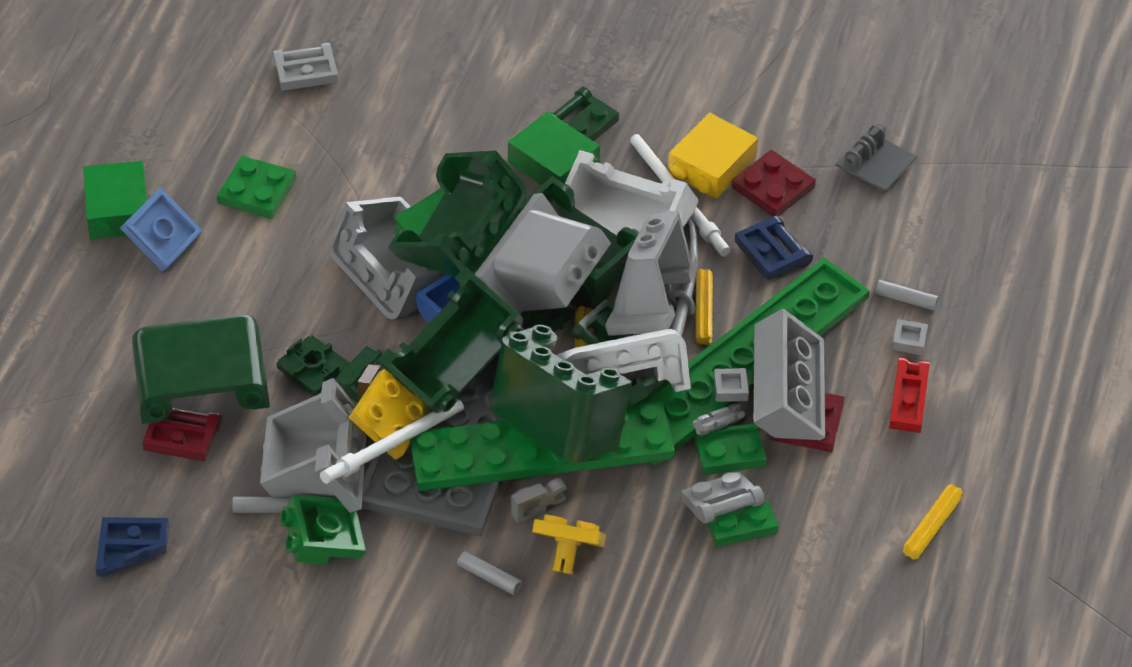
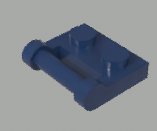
M778 216L770 217L735 233L734 242L767 280L796 267L804 268L813 260V255L808 249H803L784 228V222ZM772 235H775L781 241V243L791 253L790 255L782 248V246L774 239Z

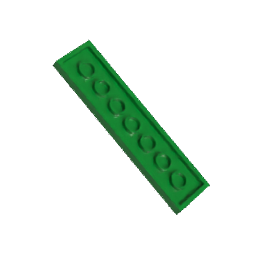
M662 401L627 405L619 449L579 463L560 458L506 421L426 430L410 439V450L418 491L674 459L675 454Z

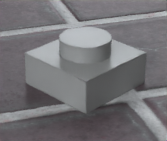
M897 319L892 350L923 355L928 324Z
M746 368L714 369L716 402L748 401L749 392Z

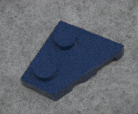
M102 517L96 561L97 577L106 576L167 553L169 519Z

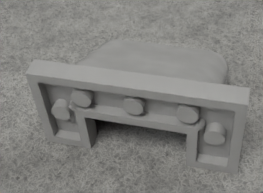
M543 193L534 194L475 275L520 314L522 311L567 307L611 243L601 229L558 216Z
M679 211L656 213L645 220L628 253L615 305L605 324L608 336L644 334L670 328L675 312L673 305L668 303L664 284L691 283L698 269L696 256L690 257Z
M334 378L322 382L321 394L267 417L260 484L273 498H291L293 494L336 496L346 509L352 513L362 508L364 464L360 466L357 472L348 477L341 476L328 484H325L320 478V473L335 465L339 458L348 453L355 454L366 448V433L348 418L356 405Z

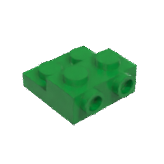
M293 494L287 506L283 507L280 522L283 527H288L289 531L286 538V551L293 553L295 562L326 565L330 557L361 559L366 550L357 510L350 513L338 498Z

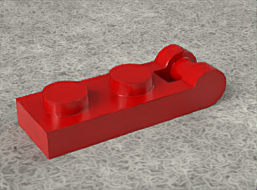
M898 358L889 424L890 429L921 433L929 361L920 360V363L908 362V358Z

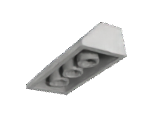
M781 309L754 324V423L774 438L821 440L825 438L824 339L785 309Z

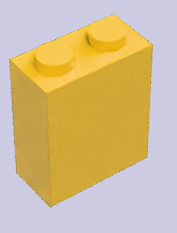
M709 112L669 152L668 171L676 179L717 199L732 184V179L743 172L756 159L758 138Z

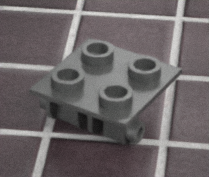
M877 124L870 127L869 131L836 163V166L886 192L917 159V156L885 140L886 128L882 124Z

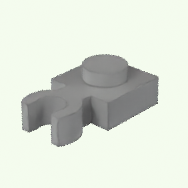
M556 478L545 487L539 483L532 487L522 488L517 493L511 495V515L516 523L519 524L546 512L547 505H556L565 501L566 496L562 491L566 490V485L561 478Z

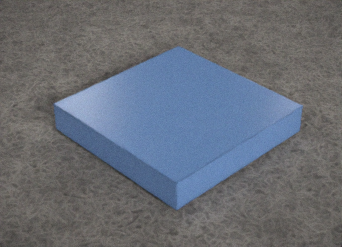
M161 187L120 227L162 272L203 232Z

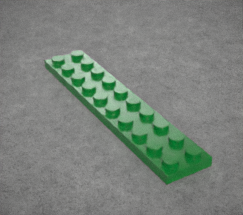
M824 257L689 361L691 389L675 392L671 383L665 380L654 388V391L648 393V397L635 404L663 402L674 450L677 451L694 437L696 429L693 427L694 420H697L702 415H708L710 412L738 402H716L714 369L746 368L748 392L750 393L754 389V324L781 309H785L816 334L822 336L869 298L870 290ZM664 460L654 461L651 463L654 466H658Z

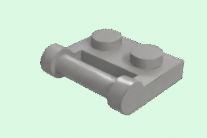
M330 42L322 43L321 47L282 52V50L273 51V59L281 91L339 83Z
M740 471L726 473L721 478L709 482H699L690 488L681 490L683 503L703 524L714 521L716 516L749 505L756 507L765 503L764 494L760 486H754Z

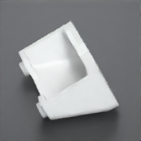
M579 150L565 182L574 191L575 208L616 235L624 227L636 229L640 232L645 220L651 215L660 212L679 211L682 226L684 227L699 202L685 182L673 179L671 184L665 180L660 184L618 171L610 163L605 162L604 165L598 162L594 163V155Z
M673 329L582 346L556 355L564 361L572 363L575 368L586 375L601 371L603 368H613L618 370L620 374L654 367L655 377L658 381L668 380L675 392L691 389L686 343L682 336Z

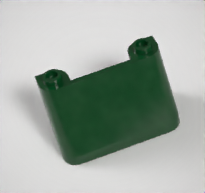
M496 150L445 153L436 170L437 182L445 191V194L419 236L412 230H401L395 235L388 248L399 259L456 277L465 267L473 274L478 271L510 227L526 198V188L523 181Z
M551 177L525 199L513 222L534 194L543 193L558 216L591 225L603 231L611 244L570 301V303L578 308L585 306V308L594 310L600 303L609 298L620 283L628 253L639 231L624 227L617 235L576 209L572 188L568 184Z
M467 267L455 277V280L459 283V289L456 294L451 291L447 295L451 301L409 345L402 342L399 345L402 349L400 352L394 353L388 348L377 359L384 369L434 413L449 411L455 405L457 397L500 352L503 338L512 332L523 331V318L520 313Z
M241 314L146 326L138 329L133 334L132 349L142 424L165 420L172 413L171 399L236 391L238 403L246 409L270 407L260 331L257 320L252 316Z

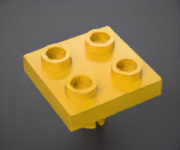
M383 369L377 373L348 418L372 440L378 442L428 415L431 410L386 369ZM410 439L387 451V453L395 460L402 457L410 445Z
M544 514L543 520L535 519L533 533L555 538V541H558L552 571L562 573L565 559L563 573L573 575L577 545L581 546V543L604 547L606 534L599 531L600 526L597 524L577 521L576 527L567 525L568 520L546 514Z

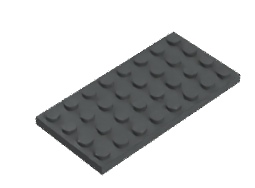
M497 356L457 397L463 403L464 409L427 430L505 421L493 413L490 408L499 361ZM409 445L403 456L396 460L387 452L371 460L363 480L362 509L482 537L502 481L418 491Z

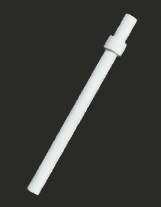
M639 134L632 136L630 139L631 144L662 183L665 180L671 184L674 177ZM696 206L691 219L700 229L699 234L707 243H711L722 257L728 255L731 248L720 236L721 231L713 222H709Z
M457 399L455 405L447 412H432L355 454H346L339 458L335 465L320 473L321 480L328 484L341 476L348 477L357 472L361 465L461 412L464 409L463 403Z

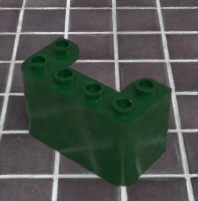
M535 325L533 328L512 332L503 338L490 405L493 413L566 461L584 462L619 449L632 381L622 376L618 370L613 368H603L601 371L586 375L575 368L572 363L556 356L551 352L550 348L556 345L558 337L548 326Z

